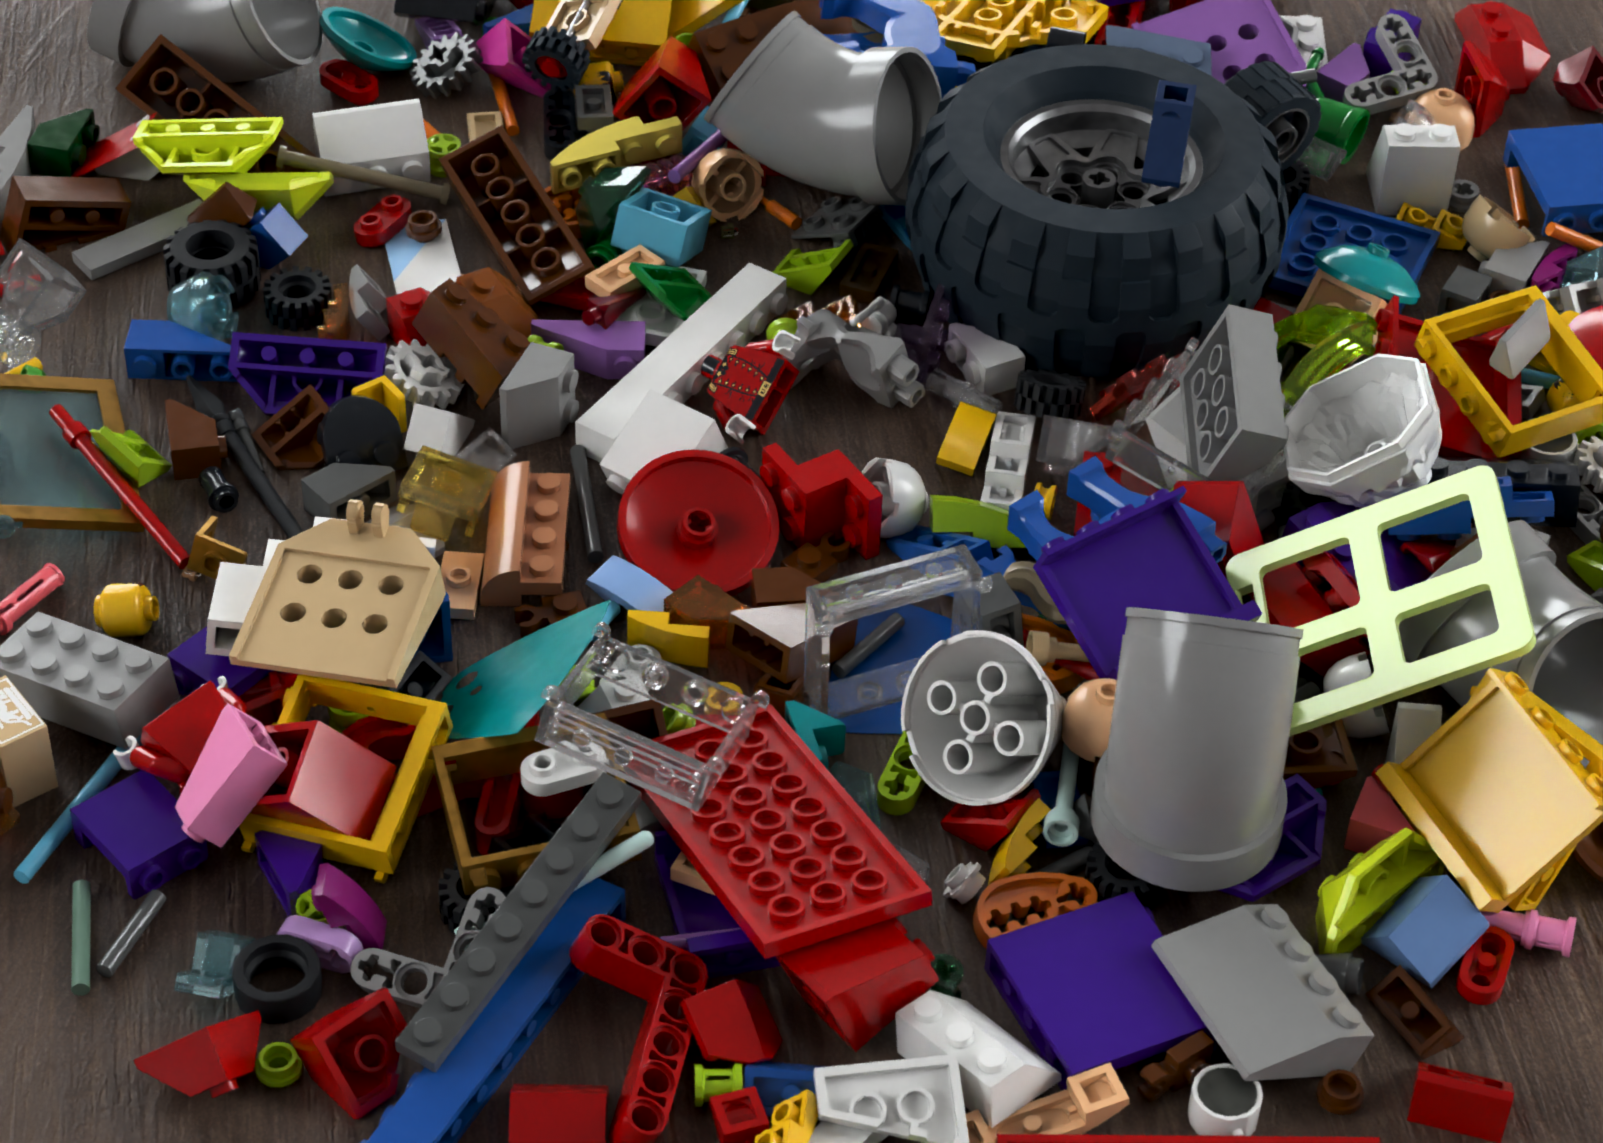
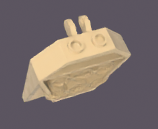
M350 499L346 509L347 520L331 518L278 543L230 651V663L232 665L397 688L445 598L446 592L440 565L413 529L389 526L390 511L386 503L376 502L371 511V523H365L363 502Z

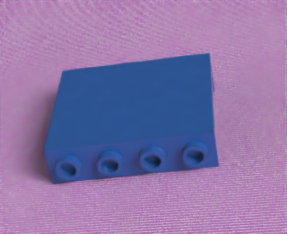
M1603 123L1509 130L1503 161L1506 167L1521 168L1545 214L1541 232L1542 236H1547L1545 228L1550 222H1555L1582 234L1603 232Z

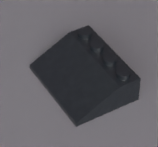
M1438 456L1431 468L1432 477L1428 484L1473 467L1485 465L1493 469L1496 477L1511 476L1513 492L1552 491L1554 497V517H1545L1543 522L1528 524L1530 526L1576 527L1581 484L1578 465L1570 461ZM1507 517L1508 523L1520 520V517ZM1471 518V523H1475L1474 518Z

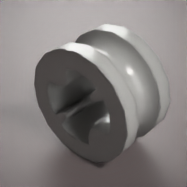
M1454 180L1448 208L1456 212L1466 213L1470 205L1480 193L1479 187L1472 181Z

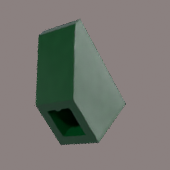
M86 108L39 124L27 142L31 173L54 177H71L77 166L84 164L87 158V149L90 145L95 146L100 136V128L98 124H95L93 109Z

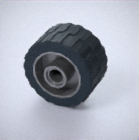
M1269 61L1254 63L1237 72L1224 85L1252 105L1261 115L1262 125L1271 131L1276 139L1278 156L1282 169L1285 170L1301 157L1313 141V137L1319 128V121L1321 120V105L1312 93L1278 63Z

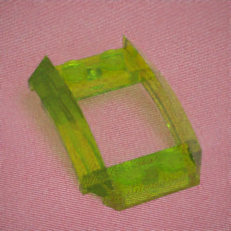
M1316 304L1309 310L1296 313L1274 324V331L1278 334L1276 349L1291 340L1316 345L1296 365L1286 381H1280L1281 392L1285 395L1284 417L1309 386L1338 373L1344 366L1361 354L1373 355L1376 350L1372 345L1373 335H1377V322L1374 318L1364 312Z

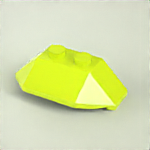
M283 117L142 120L133 136V141L142 153L164 174L247 173L276 140L284 122Z
M331 172L183 174V181L203 201L225 182H228L257 199L254 212L262 206L267 211L277 203H280L294 220H299L334 184V176Z
M1406 827L1378 842L1366 853L1360 852L1356 854L1349 862L1347 868L1336 876H1328L1322 882L1317 892L1319 902L1315 916L1320 954L1348 953L1353 951L1362 943L1361 937L1419 877L1443 874L1445 864L1423 835Z

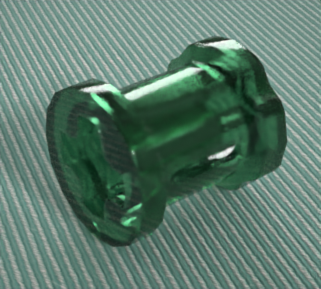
M948 954L934 955L935 959L930 964L939 980L926 992L932 990L961 999V991L958 987L963 979V966L961 962Z

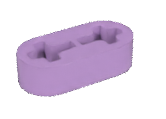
M298 915L287 917L276 934L290 935L303 939L315 949L321 968L338 973L350 972L352 960L356 954L363 950L362 942L351 932L339 927L331 928L329 924Z

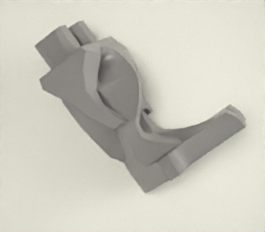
M826 309L818 310L809 317L801 316L797 320V331L794 335L801 338L800 343H795L791 349L795 357L793 360L785 356L783 357L800 371L790 389L812 369H820L829 361L840 360L843 362L845 370L854 383L873 397L877 403L893 408L900 401L912 408L924 396V385L915 380L919 373L918 364L908 358L905 344L901 338L884 336L865 327L851 326L842 318Z

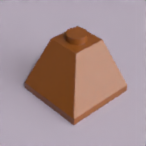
M490 267L457 277L455 283L465 287L471 296L485 307L495 311L498 317L511 328L522 333L526 338L531 335V319H540L511 280Z

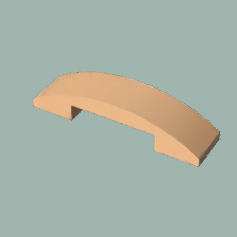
M1109 1062L1067 1077V1089L1029 1102L993 1128L985 1123L979 1109L966 1113L969 1142L996 1143L997 1134L1082 1135L1130 1104V1098Z

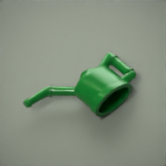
M1316 47L1311 52V56L1306 62L1307 69L1314 68L1317 70L1325 53L1321 47ZM1317 82L1306 84V89L1320 102L1321 120L1319 121V128L1313 137V141L1306 148V152L1294 163L1301 161L1304 163V167H1308L1310 171L1322 170L1329 160L1345 165L1354 155L1363 139L1369 123L1370 111L1324 97Z

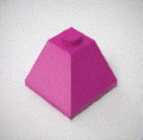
M504 18L476 41V44L482 51L480 55L483 58L479 66L487 74L491 73L509 85L543 98L544 94L551 90V84L547 83L545 87L540 84L541 79L534 80L531 77L533 72H526L524 68L526 64L522 63L523 53L531 37Z

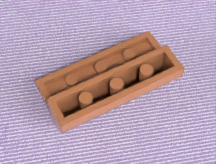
M522 461L506 466L495 476L491 488L480 594L481 606L518 607L522 605L523 595L562 594L571 487L570 473H530V461Z

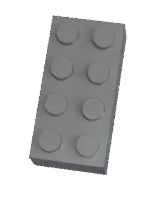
M39 611L0 645V677L6 675L41 718L124 749L128 747L125 741L128 736H134L137 739L142 734V727L160 716L180 697L168 657Z

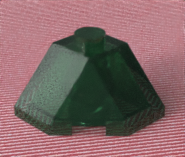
M647 166L605 168L595 178L589 176L578 190L581 198L575 211L585 250L605 240L613 233L619 204L643 189L652 171Z

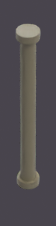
M283 145L279 146L275 165L283 168L284 164L315 172H331L333 176L437 199L439 204L443 205L447 204L451 184L444 182L441 186L288 151L287 146Z

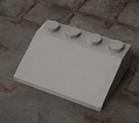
M1229 304L1180 375L1189 481H1238L1269 464L1279 449L1285 447L1289 437V428L1285 425L1284 418L1285 395L1281 392L1280 384L1282 366L1277 358L1278 334L1274 331L1273 314Z
M1278 904L1242 905L1155 939L1151 945L1244 1081L1326 1076L1329 1072L1338 1069L1350 1072L1375 1036L1362 1019L1359 1010L1350 1003L1339 988L1336 979L1328 973L1314 954L1311 945L1303 939L1289 920L1288 914Z

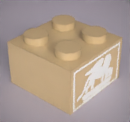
M4 675L0 677V770L7 787H10L13 792L12 808L58 787L47 725L8 677Z

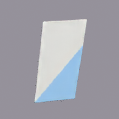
M446 219L440 220L442 232L430 242L422 243L409 238L404 227L385 243L397 294L418 287L431 292L449 278L456 282L457 277L461 276Z

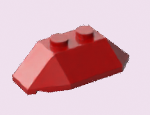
M1493 1L1482 4H1470L1455 13L1454 20L1464 40L1471 41L1498 67L1504 80H1507L1509 83L1510 94H1525L1530 88V84L1539 76L1551 58V54L1532 18L1503 2L1497 3Z

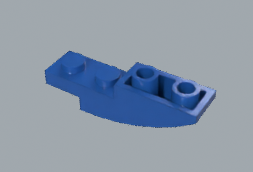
M1511 476L1497 477L1507 517H1520V520L1527 523L1543 522L1545 517H1554V497L1552 491L1513 492ZM1463 501L1388 528V535H1396L1397 539L1404 541L1418 540L1421 538V535L1437 534V537L1443 540L1460 539L1462 534H1471V518H1474L1470 501Z

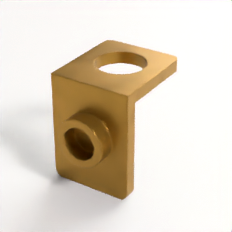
M212 515L195 534L187 568L216 580L220 562L246 564L248 554L246 551L213 538L218 517Z

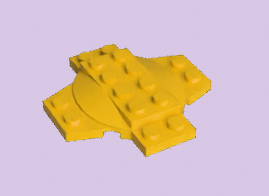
M920 0L933 9L937 18L940 36H945V46L955 51L956 55L972 57L978 62H994L995 60L1007 59L1016 48L1033 44L1047 45L1051 26L1086 32L1087 44L1108 19L1109 7L1094 0Z

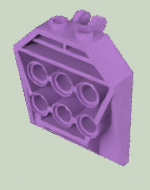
M1204 0L1145 22L1132 24V29L1211 44L1212 77L1223 84L1240 70L1262 61L1276 62L1289 73L1307 70L1305 61L1271 0Z

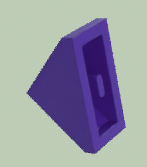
M264 830L254 833L259 866L288 917L297 915L295 908L297 899L302 893L316 885L319 865L324 864L322 844Z

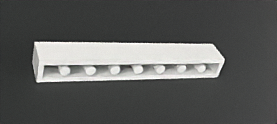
M749 262L575 421L576 445L584 446L587 457L601 462L650 389L681 404H684L692 395H696L709 380V378L701 374V366L707 356L713 355L723 360L731 346L745 347L752 338L763 332L769 322L784 312L788 303L786 278Z

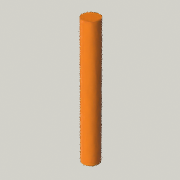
M490 73L488 76L499 111L502 112L505 130L509 136L518 135L520 128L505 81Z
M1505 165L1514 220L1520 225L1519 229L1523 225L1528 228L1529 218L1520 168L1506 167Z
M1555 222L1547 224L1545 228L1547 236L1603 258L1602 241Z

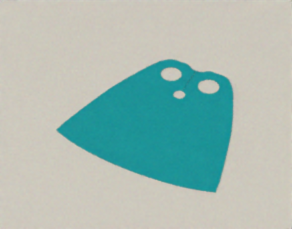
M611 599L533 632L484 657L458 673L444 689L443 697L440 702L447 703V706L453 705V709L450 712L453 728L449 738L468 739L517 734L545 704L577 662L598 629ZM472 672H478L476 678L470 684L461 689H456L457 683L464 676ZM482 686L478 693L470 695L475 688Z

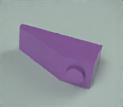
M531 319V335L535 334L542 337L546 343L554 341L562 344L564 351L574 353V368L605 379H622L645 358V321H614L605 330L597 323L586 325L583 320Z

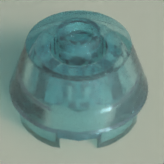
M203 271L175 285L169 292L167 299L168 321L219 341L232 338V333L236 332L239 321V312L232 313V304L229 293H235L232 284L223 275H212L209 272Z

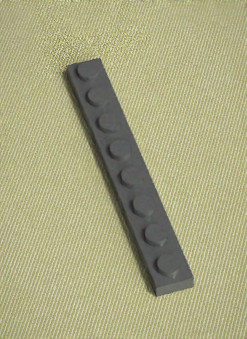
M604 772L601 774L395 1040L397 1052L434 1073L439 1069L642 802L641 791Z

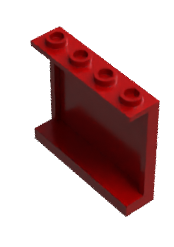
M1393 296L1384 309H1379L1376 314L1374 330L1378 331V337L1373 356L1380 353L1418 358L1420 363H1426L1432 389L1440 410L1442 441L1438 455L1498 458L1489 445L1483 441L1481 434L1469 418L1462 413L1457 402L1448 390L1441 385L1436 374L1415 348L1414 343L1424 321L1399 314V297ZM1507 327L1497 341L1475 335L1451 343L1511 424L1522 423L1521 372L1514 379H1510L1489 365V360L1499 339L1509 328ZM1522 450L1501 458L1517 459Z

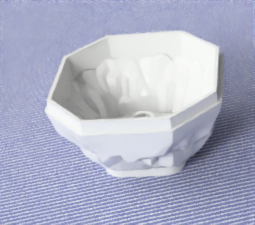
M1378 353L1309 386L1284 417L1285 425L1289 428L1288 441L1283 448L1288 478L1306 493L1330 497L1338 503L1353 505L1362 509L1427 485L1431 480V468L1438 457L1442 441L1440 410L1432 389L1426 363H1420L1418 358Z

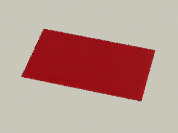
M156 113L150 115L149 120H153ZM138 122L96 142L95 146L90 145L87 149V158L84 164L77 166L71 177H80L136 149L137 146L130 139L139 127V125L136 126Z

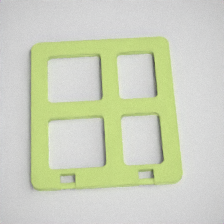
M1489 466L1473 467L1233 556L1226 565L1227 581L1242 605V596L1254 592L1255 602L1263 613L1256 622L1270 624L1263 584L1264 575L1270 571L1336 547L1350 544L1360 601L1351 608L1295 627L1304 630L1303 639H1300L1298 657L1347 639L1367 634L1374 672L1366 679L1294 703L1289 737L1521 657L1529 653L1536 644V635L1498 479L1493 469ZM1470 501L1482 550V558L1478 562L1398 591H1391L1380 537L1381 533L1388 528L1454 504ZM1487 590L1491 591L1499 623V629L1494 634L1411 663H1406L1399 631L1401 621Z

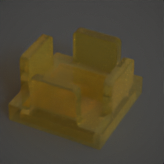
M422 445L401 482L398 492L400 498L396 511L404 513L410 502L414 501L416 507L410 524V528L414 531L441 541H448L455 518L458 517L468 521L464 536L472 538L481 522L498 472Z

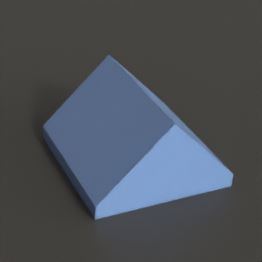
M1448 875L1419 877L1361 937V942L1395 966L1401 965L1409 975L1432 989L1490 926L1487 919Z

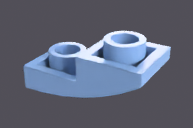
M612 555L585 583L605 601L611 599L610 601H615L619 606L622 605L627 610L668 612L679 599V596L656 578L636 565L615 555Z

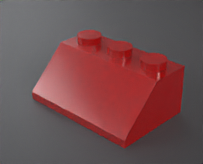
M1298 562L1270 571L1263 577L1270 624L1295 628L1337 613L1343 609L1328 593L1329 589L1325 592L1320 586L1324 582L1323 577L1308 570L1305 566H1301ZM1254 592L1248 593L1250 598L1255 600ZM1362 634L1300 656V661L1324 678L1327 670L1337 661L1361 652H1366L1368 656L1371 652L1361 640L1364 637Z

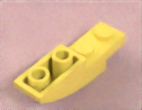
M636 116L605 126L582 137L561 151L550 162L551 191L553 194L620 178L621 167L681 153L682 123L675 116L643 124L640 117Z

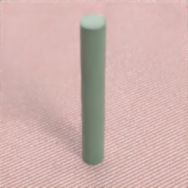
M77 880L73 883L71 991L75 995H86L90 991L91 884L87 880Z

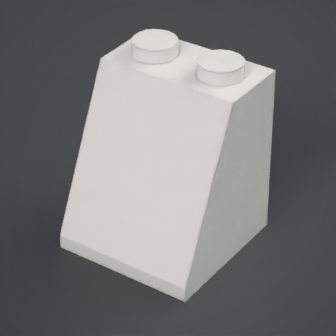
M1405 123L1383 125L1366 170L1376 214L1396 216L1403 202L1424 210L1430 216H1437L1441 209L1448 211L1461 148L1455 126L1444 124L1410 125Z
M650 389L599 465L607 478V485L623 495L632 477L646 464L662 455L693 449L720 453L727 449L728 446L715 419Z

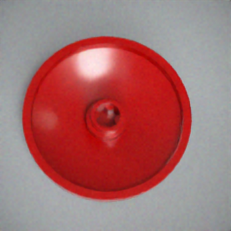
M694 449L681 450L652 460L632 477L620 501L617 516V534L621 550L628 562L656 578L679 596V599L707 602L725 599L744 591L752 585V569L767 568L769 566L778 542L779 516L770 491L763 481L747 466L717 452Z

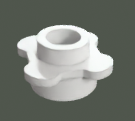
M969 862L967 865L963 863L957 865L945 880V884L948 887L944 890L943 896L945 898L950 896L961 904H965L973 898L986 879L979 872L981 865L978 862L976 864Z

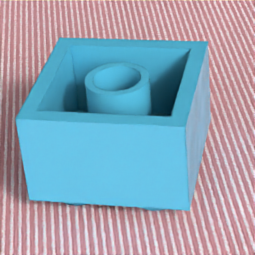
M644 188L619 204L610 245L621 248V252L625 253L640 244L665 260V265L680 267L703 251L712 210Z

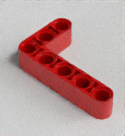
M596 914L589 918L570 946L569 956L571 962L582 972L648 1001L609 1130L610 1143H654L667 1124L692 1036V1030L680 1003L684 999L705 990L708 970L701 958L614 917Z

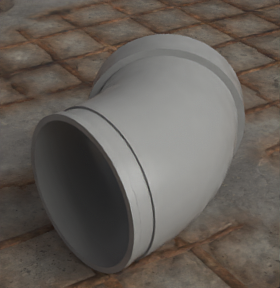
M94 0L88 21L87 38L88 44L93 51L125 67H130L137 63L157 37L162 34L223 83H234L266 78L309 64L317 57L320 51L323 30L319 20L321 11L318 0Z
M794 10L768 33L740 65L710 105L704 120L709 124H713L726 139L747 155L790 179L829 192L859 196L864 202L871 205L906 206L910 163L921 137L925 135L930 118L937 113L939 102L942 100V94L931 62L919 49L914 47H872L865 52H858L829 39L813 25L807 24L801 18V15Z
M1516 520L1509 522L1511 537L1536 635V644L1526 655L1489 668L1505 672H1515L1527 684L1529 691L1603 745V604L1582 591L1555 566V552L1526 521ZM1479 538L1450 558L1427 580L1478 562L1482 558ZM1489 590L1404 619L1399 624L1404 656L1408 663L1494 634L1499 629L1492 593ZM1489 668L1440 684V686L1463 707L1471 697L1469 694L1471 687L1478 686ZM1584 757L1580 762L1586 768L1590 761Z
M1126 607L1125 617H1127L1125 634L1122 635L1108 748L1100 758L1094 778L1090 811L1094 834L1101 847L1115 863L1130 874L1151 884L1189 892L1214 891L1240 884L1252 878L1267 866L1275 855L1280 843L1287 808V789L1283 773L1300 657H1298L1300 639H1303L1304 630L1231 618Z

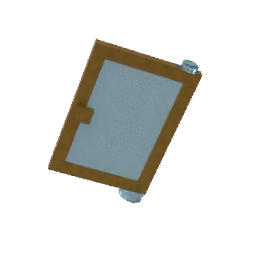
M0 373V539L12 536L15 528L144 532L145 527L79 449H73L62 436V429L49 415V410L54 405L61 404L75 421H81L89 431L91 429L100 430L102 426H107L115 433L124 434L125 427L114 379ZM91 435V440H92V441L95 443V445L99 448V446L97 445L96 441L94 440V438H93L92 435ZM112 463V465L118 470V472L123 476V478L129 483V485H130V486L135 490V492L139 495L138 487H137L136 485H134V484Z

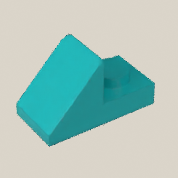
M795 700L786 701L785 721L828 769V756L842 754L845 750V724Z

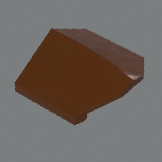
M310 384L251 435L278 470L314 469L325 463L321 445L317 442V428L330 407Z

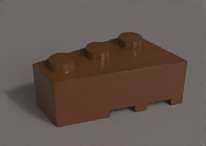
M12 176L0 230V240L11 262L23 259V254L42 249H44L45 253L56 251L57 245L73 241L83 244L106 238L125 230L131 201L118 178Z
M450 278L431 291L412 322L414 328L438 357L443 358L446 356L457 369L454 375L461 384L468 382L479 397L476 403L482 410L500 397L499 388L530 344L522 333L511 328L498 317L495 311L485 307L471 296L465 287L455 283Z

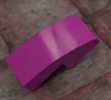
M1565 243L1551 252L1538 265L1533 274L1530 287L1536 285L1541 292L1560 289L1559 285L1571 279L1575 272L1574 265L1578 249Z
M329 863L320 864L316 885H313L311 889L315 909L318 912H323L331 928L346 925L347 931L354 934L362 942L363 950L367 948L383 950L387 920L379 907L352 878Z

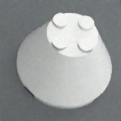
M982 630L963 631L961 634H957L947 640H940L934 644L914 667L902 699L901 727L902 731H907L909 745L913 754L909 758L921 778L934 791L959 804L972 806L993 805L1016 796L1037 777L1062 736V714L1067 701L1059 694L1037 660L1021 644L996 632Z

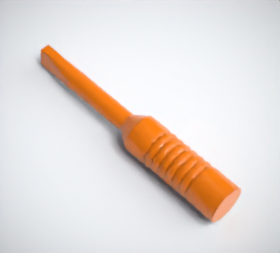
M764 196L762 197L760 203L766 207V211L793 230H797L801 226V217L776 200H768Z

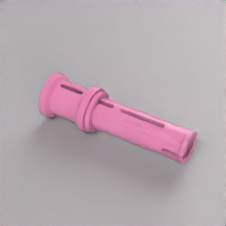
M1531 909V911L1526 910L1525 914L1501 910L1499 913L1480 911L1489 922V926L1505 930L1514 941H1519L1520 946H1524V949L1531 950L1533 946L1561 951L1563 957H1570L1576 925L1575 917H1569L1567 920L1541 916L1538 910Z

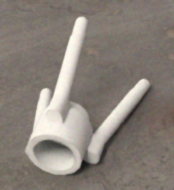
M878 296L867 308L850 320V325L865 327L879 334L893 337L898 331V326L893 323L897 316L896 308L890 301Z

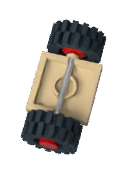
M560 0L547 26L534 33L523 53L522 63L526 64L524 67L526 72H533L531 77L534 80L541 79L540 84L545 87L547 83L551 84L552 90L557 91L559 86L562 91H567L568 88L573 90L575 85H578L590 64L589 51L596 49L601 43V38L623 0Z

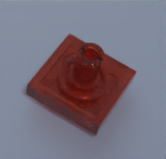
M1182 353L1170 359H1167L1165 354L1160 355L1145 364V368L1139 371L1133 369L1116 379V383L1100 391L1098 394L1101 400L1089 409L1096 421L1129 404H1136L1145 419L1161 404L1155 393L1158 388L1183 371L1188 363Z

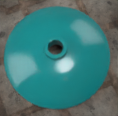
M328 7L324 9L319 20L323 33L335 50L345 57L346 61L363 70L366 68L379 72L402 71L412 67V61L417 58L414 47L405 37L390 26L369 15L343 7Z
M1370 242L1366 248L1346 244L1325 248L1315 254L1313 262L1317 267L1355 288L1387 300H1391L1393 296H1398L1399 303L1413 305L1417 304L1420 293L1418 287L1407 270L1394 259L1388 257L1390 250L1381 245Z

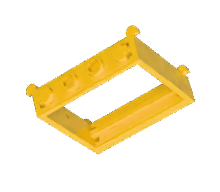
M298 674L293 687L287 688L284 694L283 710L278 722H273L271 725L305 721L311 706L316 707L319 704L417 727L370 840L249 813L239 825L244 838L241 847L242 851L253 853L256 848L254 833L261 830L322 844L324 859L376 870L374 881L384 884L387 881L388 875L395 872L434 775L431 747L446 744L453 728L447 703L343 680Z

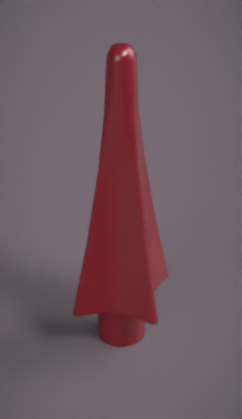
M640 288L618 295L587 298L588 310L583 312L582 320L586 325L597 323L607 330L624 311L646 295V290Z

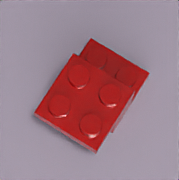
M776 442L762 448L760 476L775 501L779 516V528L788 541H792L798 548L806 542L817 547L820 545L822 535L832 531L835 533V540L844 537L845 541L851 543V548H855L865 560L879 555L883 495L839 449L797 465Z

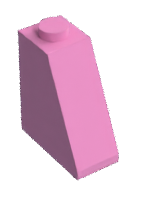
M229 703L223 708L175 805V809L184 823L181 828L189 837L199 843L207 840L220 848L224 846L288 765L263 724Z

